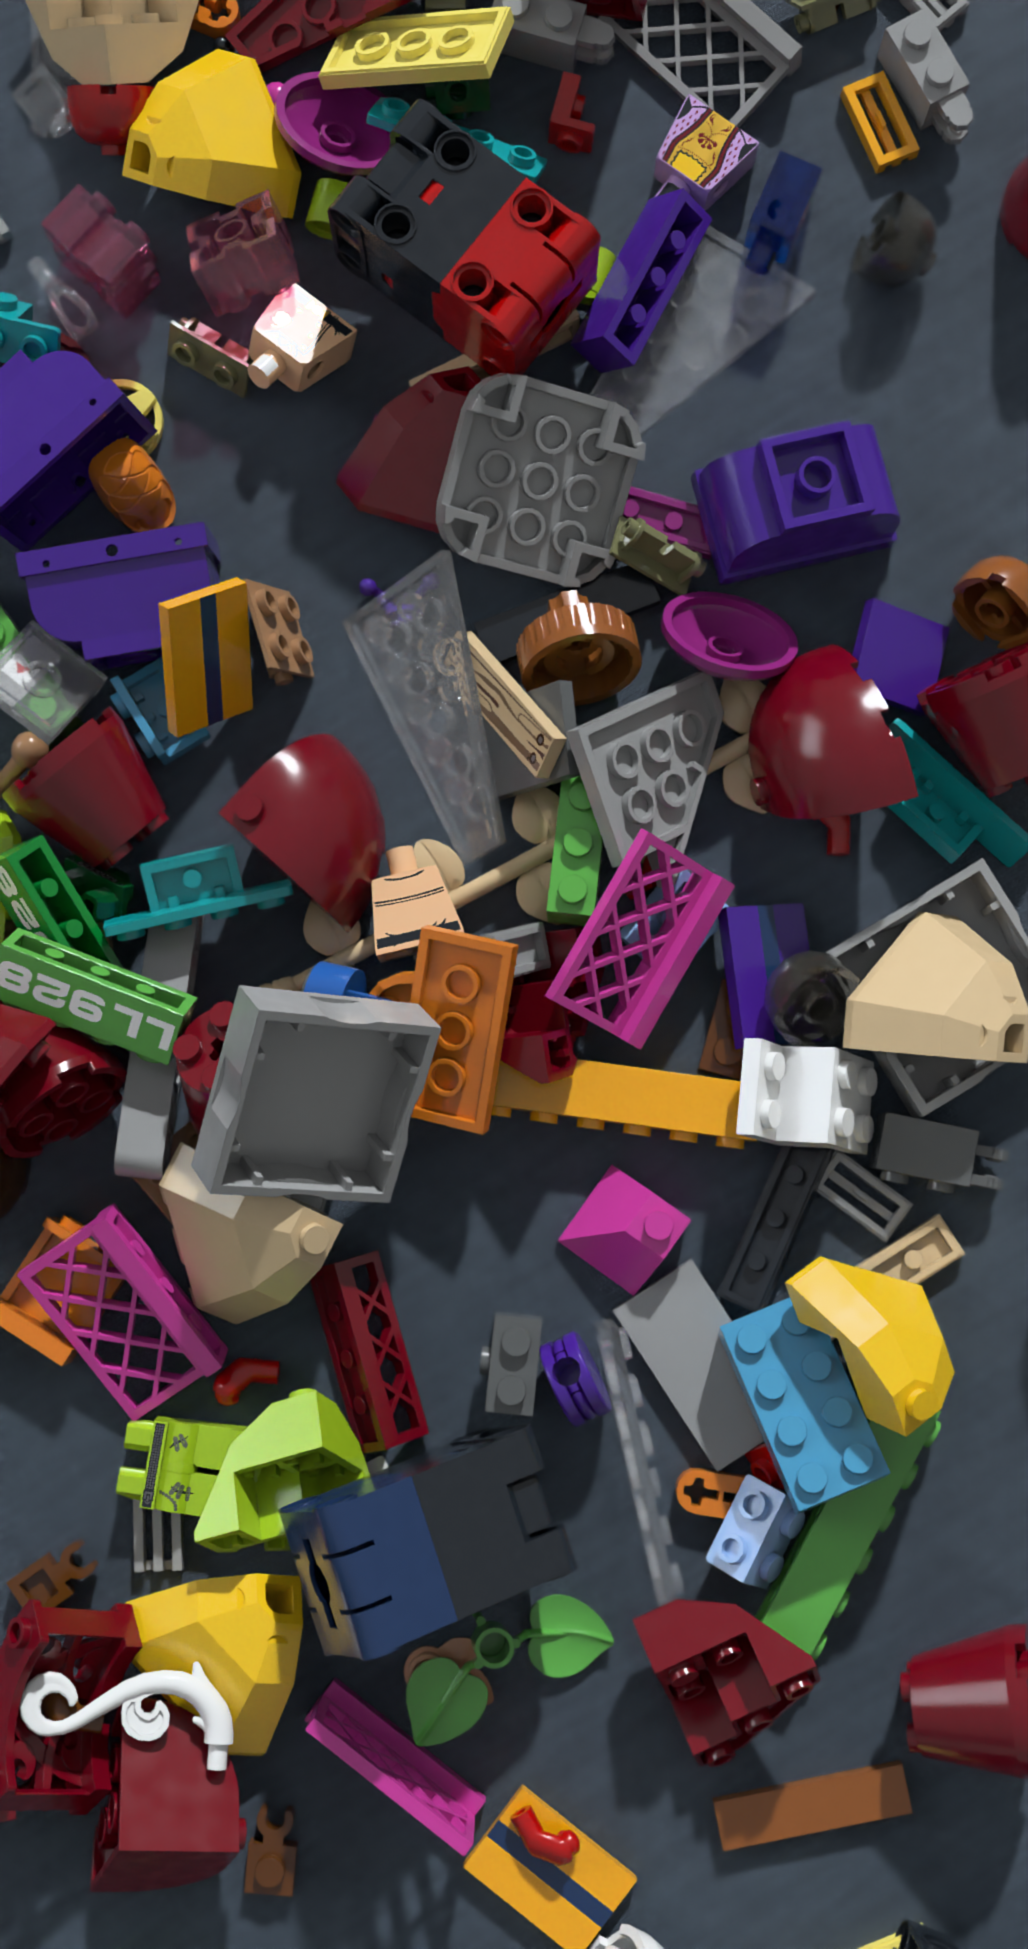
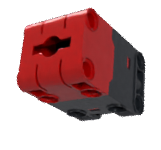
M417 99L390 132L389 150L366 178L359 175L354 176L329 206L327 212L336 257L353 275L368 282L461 353L476 362L490 376L498 373L523 375L568 319L569 315L572 314L596 284L601 236L593 224L585 217L571 211L548 194L546 190L537 186L471 137L469 133L463 131L444 117L432 104L425 100Z

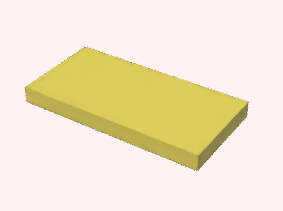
M511 7L377 17L337 36L318 75L323 90L489 79L514 24Z

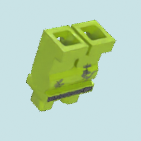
M158 1415L154 1421H129L124 1448L146 1451L149 1454L146 1469L124 1465L120 1467L116 1493L131 1499L140 1500L139 1508L157 1509L170 1513L200 1517L219 1471L198 1467L220 1470L231 1443L248 1426L173 1418Z

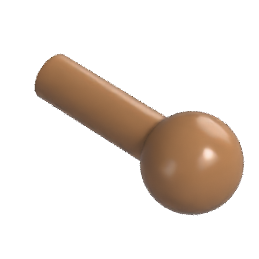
M27 731L19 734L13 740L11 746L12 758L0 771V799H2L1 795L5 790L17 781L26 769L33 768L41 758L49 753V745L45 738H42L35 732Z

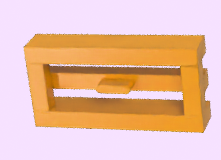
M884 71L842 88L841 100L876 174L883 172L886 166L892 165L893 168L900 165L903 159L908 158V160L917 158L920 148ZM875 88L902 145L901 148H896L883 115L878 109L869 89ZM857 94L859 95V97H860V99H861V101H862V103H863V105H864V107H865V110H866V112H867V114H868V116H869V118H870V120H871V123H872V125H873V127H874V129H875V131H876V133H877V135H878V138H879V140H880V142H881V144H882V146H883V148H884L886 154H883V152H882V150H881V148H880V146H879V143H878V141H877V139H876V137H875V135H874V133H873V131H872V128H871V126H870V124H869V122H868V120H867V118H866V116H865V113H864V111H863V109H862V107H861V105H860V103H859V101H858V98H857V96H856Z

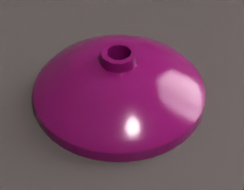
M320 71L303 73L288 80L279 90L274 107L275 122L287 143L301 157L321 169L344 176H368L389 150L390 132L368 124L366 122L367 114L381 97H388L373 86L323 90L318 77Z
M719 592L687 593L671 600L666 605L662 615L661 630L674 652L700 671L720 679L759 681L774 677L785 672L791 666L798 652L797 637L792 628L780 616L758 603L739 596Z

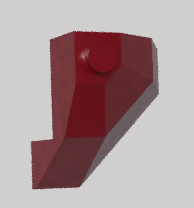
M585 926L545 931L551 967L513 978L500 1061L540 1084L551 1083L573 1075L578 1060L573 1054L576 1037L585 1036L589 1020L545 996ZM600 935L592 945L594 958L603 955ZM604 966L596 969L598 984L601 983L605 970ZM585 974L577 976L572 980L564 996L572 999L588 993ZM590 1004L584 1006L585 1008L591 1010Z

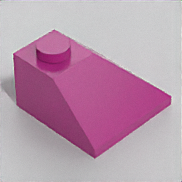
M611 1164L557 1241L634 1296L665 1259L691 1222V1219Z

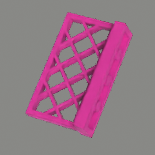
M641 828L545 996L641 1050L735 885L723 877L712 873L652 833ZM649 846H652L657 850L659 869L642 875L640 862ZM670 858L674 860L675 863L670 864ZM688 869L692 872L681 893L675 894L672 875ZM661 879L663 899L646 905L644 885ZM633 890L635 910L618 916L616 904L623 893ZM665 910L666 919L658 933L651 936L648 916ZM637 921L640 940L622 947L620 927ZM609 932L612 951L594 958L592 945L599 935ZM642 951L643 959L635 973L627 977L624 958ZM614 963L616 982L598 988L596 969ZM585 974L588 993L572 999L564 996L572 980L577 976ZM618 993L619 1000L607 1020L603 1018L600 1000ZM590 1004L591 1010L585 1008L584 1006Z
M115 1203L99 1212L93 1221L24 1267L17 1275L132 1421H136L201 1376L209 1377L221 1369L228 1352L227 1346ZM92 1236L104 1251L102 1265L75 1261L77 1245ZM69 1251L68 1260L60 1259L61 1256ZM110 1260L115 1267H109ZM45 1267L67 1270L64 1291L45 1288L35 1274ZM74 1271L100 1275L97 1297L71 1293ZM107 1277L124 1279L133 1288L131 1302L105 1298ZM139 1297L144 1304H138ZM56 1301H62V1308ZM70 1303L96 1307L93 1328L78 1326L68 1317ZM103 1308L129 1312L127 1333L100 1329ZM136 1314L153 1316L162 1325L160 1339L133 1335ZM167 1334L170 1335L173 1341L167 1340ZM86 1338H92L91 1344L87 1341ZM104 1340L125 1344L123 1363L104 1362L97 1353L98 1341ZM132 1345L159 1349L156 1370L129 1366ZM165 1351L183 1353L193 1367L183 1374L162 1371ZM114 1374L121 1375L120 1381ZM127 1376L154 1380L152 1395L137 1404L126 1390ZM160 1382L168 1383L160 1389Z
M334 1677L304 1718L307 1722L305 1731L464 1857L473 1846L475 1815L486 1802V1796L425 1747L417 1746L411 1736L338 1678Z

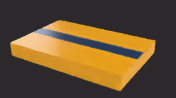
M235 577L158 603L168 732L178 738L252 710L253 696L247 582Z
M523 1784L463 1862L464 1869L564 1949H586L637 1881V1877L632 1871ZM531 1805L545 1831L558 1835L562 1830L574 1832L580 1841L579 1852L572 1856V1862L562 1866L533 1857L527 1851L510 1820L511 1815L520 1808Z

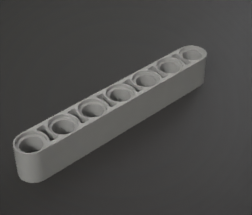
M205 915L193 917L191 925L180 929L165 930L163 924L149 927L141 976L193 995ZM130 1051L115 1149L114 1172L116 1176L162 1179L170 1162L181 1085L176 1057L172 1059L169 1065H165L163 1063L144 1061L135 1052Z

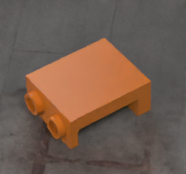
M63 1214L61 1219L56 1216L46 1217L42 1224L44 1230L0 1295V1326L60 1366L72 1363L78 1352L17 1275L24 1267L85 1226L66 1214ZM87 1238L77 1245L75 1261L102 1265L104 1251L96 1242ZM69 1251L61 1256L60 1259L68 1260ZM110 1260L109 1267H115ZM45 1267L35 1274L45 1288L64 1291L67 1270ZM74 1271L71 1293L97 1297L100 1275ZM107 1277L105 1298L113 1299L125 1280ZM56 1301L62 1308V1301ZM70 1303L68 1317L75 1325L93 1328L96 1307Z

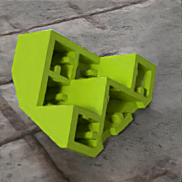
M299 1389L291 1392L288 1399L271 1403L231 1443L195 1528V1542L217 1553L237 1552L241 1548L263 1542L265 1551H291L278 1510L307 1497L323 1494L370 1475L360 1444L337 1404L315 1389Z

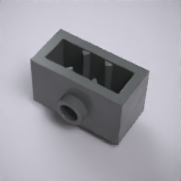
M495 1311L492 1347L482 1346L479 1375H488L485 1412L533 1417L542 1316Z

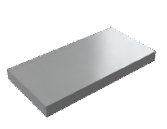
M691 1258L612 1310L717 1472L764 1441L718 1335L719 1327L732 1322V1320Z

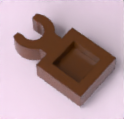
M83 1539L75 1540L63 1550L58 1563L49 1551L6 1582L22 1608L30 1599L40 1600L42 1607H56L76 1592L69 1579H83L96 1570L99 1565L97 1560L90 1562L85 1567L76 1565L73 1560L74 1552L85 1544Z
M263 1803L257 1815V1826L263 1838H250L244 1893L292 1897L295 1889L299 1841L285 1840V1836L292 1829L295 1820V1809L293 1806L288 1805L284 1816L285 1821L281 1824H273L268 1819L269 1804Z

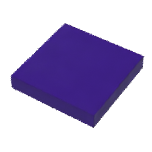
M876 598L865 600L852 655L858 660V668L854 670L862 681L868 679L874 681L886 704L918 716H926L916 695L938 681L950 627Z

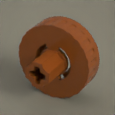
M577 590L562 591L557 597L548 601V612L529 624L523 633L520 634L516 644L518 664L526 692L558 680L572 681L575 706L598 702L620 692L635 679L642 665L639 643L634 623H632L630 616L626 615L623 610L608 604L589 603L587 596L580 595Z

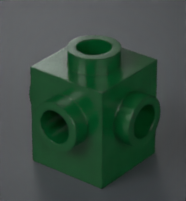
M489 79L425 83L426 99H435L436 108L442 114H446V117L449 119H465L471 117L472 112L491 110Z

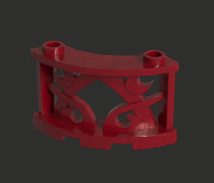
M30 1599L21 1609L18 1616L10 1621L7 1635L0 1648V1811L69 1810V1815H87L112 1790L108 1765L110 1724H103L100 1734L81 1731L69 1732L65 1734L64 1743L59 1740L60 1735L42 1736L40 1740L34 1732L28 1729L21 1719L19 1706L27 1682L36 1675L47 1671L57 1670V1672L70 1679L76 1687L78 1702L80 1705L85 1706L121 1683L130 1663L143 1647L132 1604L115 1603L109 1611L42 1607L40 1600ZM50 1635L66 1636L62 1647L61 1642ZM74 1667L78 1669L75 1679L73 1676ZM15 1759L18 1760L19 1764L16 1776L23 1780H27L32 1776L36 1765L34 1789H17ZM52 1773L65 1780V1789H51Z

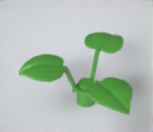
M563 1594L545 1596L532 1605L529 1614L532 1629H523L515 1636H511L501 1623L486 1621L481 1611L472 1614L478 1625L471 1637V1646L476 1655L475 1658L465 1662L460 1669L456 1662L448 1657H435L424 1661L416 1667L409 1678L406 1688V1704L413 1740L417 1746L437 1745L452 1740L470 1729L485 1711L488 1701V1689L481 1678L469 1674V1672L475 1668L481 1669L483 1665L493 1669L505 1666L512 1659L514 1649L519 1648L521 1642L525 1639L531 1638L528 1643V1655L533 1665L544 1675L564 1678L575 1675L585 1669L595 1658L614 1644V1638L610 1630L592 1608L574 1597Z

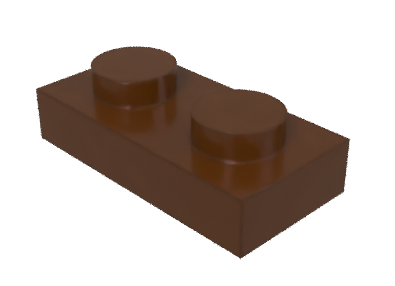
M722 979L697 1069L741 1081L743 1049L735 1050L726 979Z

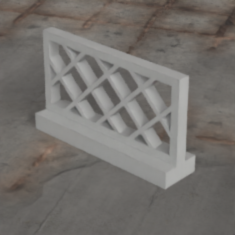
M647 0L643 28L623 29L614 21L615 18L598 17L602 22L607 21L608 24L611 23V26L614 27L615 39L684 101L690 94L708 106L700 98L708 96V107L714 111L713 96L740 94V109L729 120L738 128L786 75L790 77L802 64V46L751 0ZM679 3H700L706 9V23L680 25ZM674 4L673 26L648 27V6ZM711 14L720 22H711ZM731 31L738 38L739 52L712 54L711 33ZM706 33L707 55L681 57L680 35ZM675 36V57L656 59L649 52V38ZM643 38V46L635 39ZM743 43L752 51L744 52ZM763 60L774 70L764 82L744 83V62ZM739 62L740 84L713 86L712 64ZM707 65L708 87L688 88L681 81V67ZM676 67V76L667 68ZM745 93H753L745 102Z

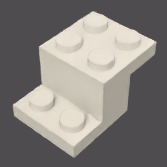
M744 1038L736 1134L778 1146L831 1148L849 1154L867 1155L868 1143L871 1141L874 1133V1123L870 1116L871 1096L875 1094L877 1089V1074L874 1069V1062L836 1047L781 1046L764 1039Z

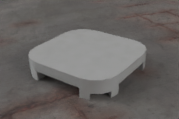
M498 373L482 379L469 391L461 408L437 498L435 520L441 538L453 552L475 563L549 581L563 587H580V584L594 580L604 569H610L615 560V557L611 556L609 551L618 519L623 515L638 460L645 461L646 443L642 442L638 424L629 414L630 410L616 402L607 401L525 375Z

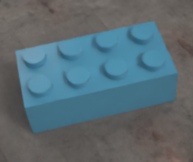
M790 1298L719 1327V1338L796 1515L881 1480L891 1473L830 1336L800 1323Z

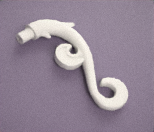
M197 1661L193 1663L192 1675L183 1671L160 1670L142 1673L124 1680L75 1714L59 1721H52L42 1715V1700L48 1694L60 1693L67 1699L69 1706H74L78 1701L76 1687L70 1679L62 1673L47 1671L33 1677L24 1688L19 1706L21 1719L29 1730L37 1735L47 1737L63 1735L77 1730L122 1705L121 1722L127 1734L137 1740L152 1741L160 1738L169 1727L170 1712L161 1700L156 1701L155 1708L151 1713L144 1712L141 1708L142 1700L154 1694H169L183 1698L191 1703L200 1714V1716H194L192 1721L204 1731V1743L208 1744L207 1769L215 1771L227 1769L228 1745L233 1744L234 1740L232 1716L226 1701L209 1681L200 1663Z

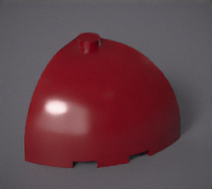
M831 644L795 658L794 662L785 672L771 679L755 706L748 738L749 758L754 777L749 783L750 791L757 806L776 816L789 819L837 817L874 810L918 797L914 775L901 736L894 738L881 715L889 710L883 696L872 679L862 681L854 670L858 668V660L840 646Z
M314 734L295 741L270 758L249 778L218 813L256 853L286 879H289L298 890L349 933L364 913L372 898V880L377 878L382 854H385V822L375 787L352 752L333 735Z
M144 1698L141 1703L143 1711L151 1713L155 1708L157 1699ZM162 1701L170 1712L169 1727L160 1738L152 1741H141L128 1735L121 1722L122 1705L117 1710L111 1729V1737H119L118 1742L112 1743L110 1755H108L112 1790L107 1794V1807L101 1808L98 1825H95L90 1892L150 1891L195 1883L223 1871L239 1854V1850H243L245 1847L247 1824L245 1818H239V1788L232 1761L228 1755L226 1770L215 1771L207 1769L208 1744L204 1743V1731L193 1723L192 1719L195 1715L180 1706Z

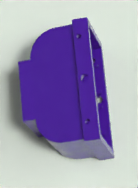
M20 349L0 368V536L21 552L28 551L94 490L88 473L89 463L94 456L112 442L120 438H126V436H129L130 439L142 446L157 432L156 428L109 377L105 380L87 359L77 353L63 350L54 351L39 357L33 362ZM81 478H85V484L79 487L78 481Z
M846 420L763 438L754 447L730 453L712 461L705 468L694 470L690 477L720 586L889 548L898 540L896 529L901 519L874 425L871 424L851 425V421Z
M204 521L15 553L19 577L26 582L31 609L38 624L48 634L68 647L83 652L85 661L99 670L153 662L162 657L158 603L220 583L217 565L222 564L218 541ZM177 540H182L180 545H176ZM109 547H117L118 552L115 556L108 555ZM46 562L50 563L49 567H45L44 564Z

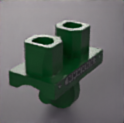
M76 855L65 857L64 871L96 923H104L107 919L127 915V905L133 898L134 885L130 884V878L127 873L118 868H110L107 871L98 866L93 868Z

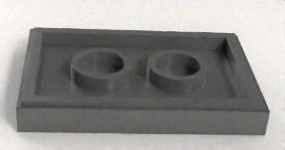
M558 680L526 692L566 738V732L577 727L572 681ZM478 710L468 713L477 803L491 804L580 776L568 738L550 777L535 778Z

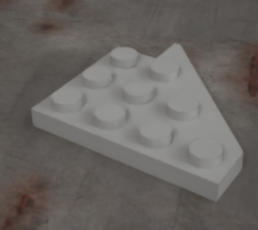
M702 671L696 672L566 732L612 868L620 866L641 828L684 854L724 716V711L711 675ZM649 846L645 855H647L653 871L659 869L657 850ZM670 858V864L675 863V861ZM678 873L672 875L673 885L676 884ZM660 879L656 881L658 888H662Z

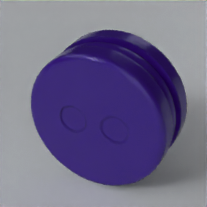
M576 1331L564 1334L563 1339H557L554 1343L550 1341L540 1346L539 1354L548 1381L563 1412L574 1427L587 1424L588 1419H594L597 1415L602 1417L611 1412L610 1398L599 1370L587 1346Z

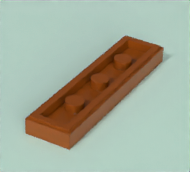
M900 1760L712 1798L723 1851L912 1813L903 1764Z

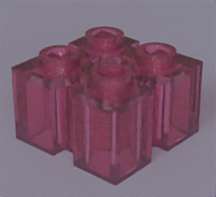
M77 184L40 224L48 240L54 244L52 248L60 264L83 284H88L106 304L126 320L162 282L155 266L158 260L148 247L149 237L137 224L132 221L125 224L120 219L117 221L113 217L116 213L115 208L101 193L96 191L91 195L80 184Z
M269 189L236 203V210L221 216L218 211L186 225L188 245L192 250L189 253L191 272L216 318L226 313H237L246 309L252 301L251 296L264 291L266 296L270 294L279 295L287 291L293 284L300 282L297 263L292 255L295 253L292 236Z

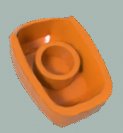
M130 438L117 439L92 458L88 468L92 485L105 507L121 523L135 533L167 528L173 523L177 508L172 489L161 470L136 441Z

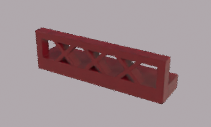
M378 1250L322 1266L311 1278L310 1282L350 1426L360 1444L362 1453L387 1450L429 1434ZM364 1264L366 1265L371 1282L366 1294L357 1288L352 1268ZM371 1311L381 1318L383 1331L379 1340L372 1336L368 1329L367 1321ZM384 1357L393 1362L396 1371L392 1386L383 1381L380 1367ZM397 1403L406 1408L411 1429L400 1433L397 1432L393 1418Z

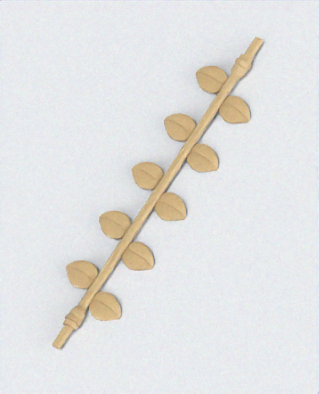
M724 679L719 694L724 711L722 722L733 731L744 735L713 751L707 775L725 766L722 784L727 797L733 803L745 809L765 814L767 811L762 810L760 806L755 804L750 791L749 783L754 777L749 758L748 738L755 706L766 686L760 681ZM546 787L517 795L512 810L514 829L523 839L537 846L463 885L465 870L462 861L449 846L439 841L422 839L415 843L414 853L418 869L433 865L437 866L455 910L519 876L516 885V897L519 906L528 915L548 922L546 910L552 863L546 861L553 858L559 796ZM644 856V857L642 858V860H641L640 863L643 864L644 859H645L646 856ZM310 901L304 919V937L314 950L325 956H330L323 961L351 967L376 953L374 933L359 941L361 935L359 920L347 933L316 904ZM417 954L413 955L415 961L417 959ZM312 967L293 977H282L278 980H273L272 983L259 985V987L301 991L305 977Z

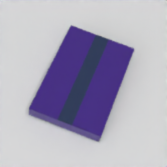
M803 903L722 908L718 915L735 1050L744 1048V1038L764 1039L778 1045L822 1041Z

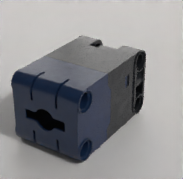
M531 1424L486 1428L468 1433L450 1441L447 1445L323 1494L298 1500L278 1510L292 1554H298L293 1559L308 1606L313 1607L310 1612L325 1656L360 1658L361 1661L385 1656L400 1649L408 1642L542 1583L567 1576L578 1569L564 1524H553L538 1476L531 1475L545 1468Z

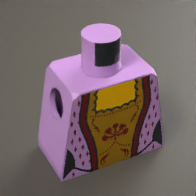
M689 94L656 157L654 176L664 185L655 197L684 188L704 210L709 209L755 164L759 142Z

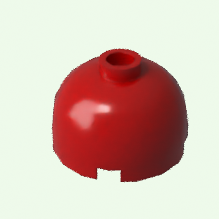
M100 84L67 86L66 98L70 122L76 134L86 143L101 146L102 155L125 156L129 128L142 112L148 97L155 87L116 84V86H100Z

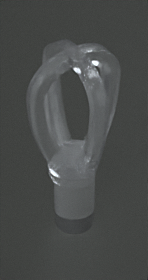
M35 257L30 260L27 269L46 292L54 312L67 332L76 340L88 338L90 334L96 331L99 325L88 303L75 290L67 286L62 279L57 278L41 257ZM63 295L86 316L85 327H78L68 319L61 306L59 297Z

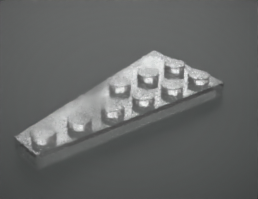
M709 226L635 365L603 373L589 395L616 402L630 410L629 414L638 424L640 435L642 436L815 297L817 290L774 264L769 274L765 275L766 267L769 263L768 260Z
M441 550L341 623L464 866L476 862L507 842L451 550Z
M612 1318L595 1321L593 1324L658 1607H661L676 1600V1593L684 1592L678 1563L669 1564L665 1545L673 1544L667 1515H658L655 1498L661 1497L662 1491L656 1468L649 1469L646 1456L655 1455L649 1427L646 1425L645 1420L638 1422L636 1408L644 1406L638 1379L634 1373L628 1375L625 1360L633 1358L628 1334L624 1327L618 1328Z

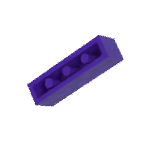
M684 188L648 200L570 343L600 373L635 365L712 221V217Z

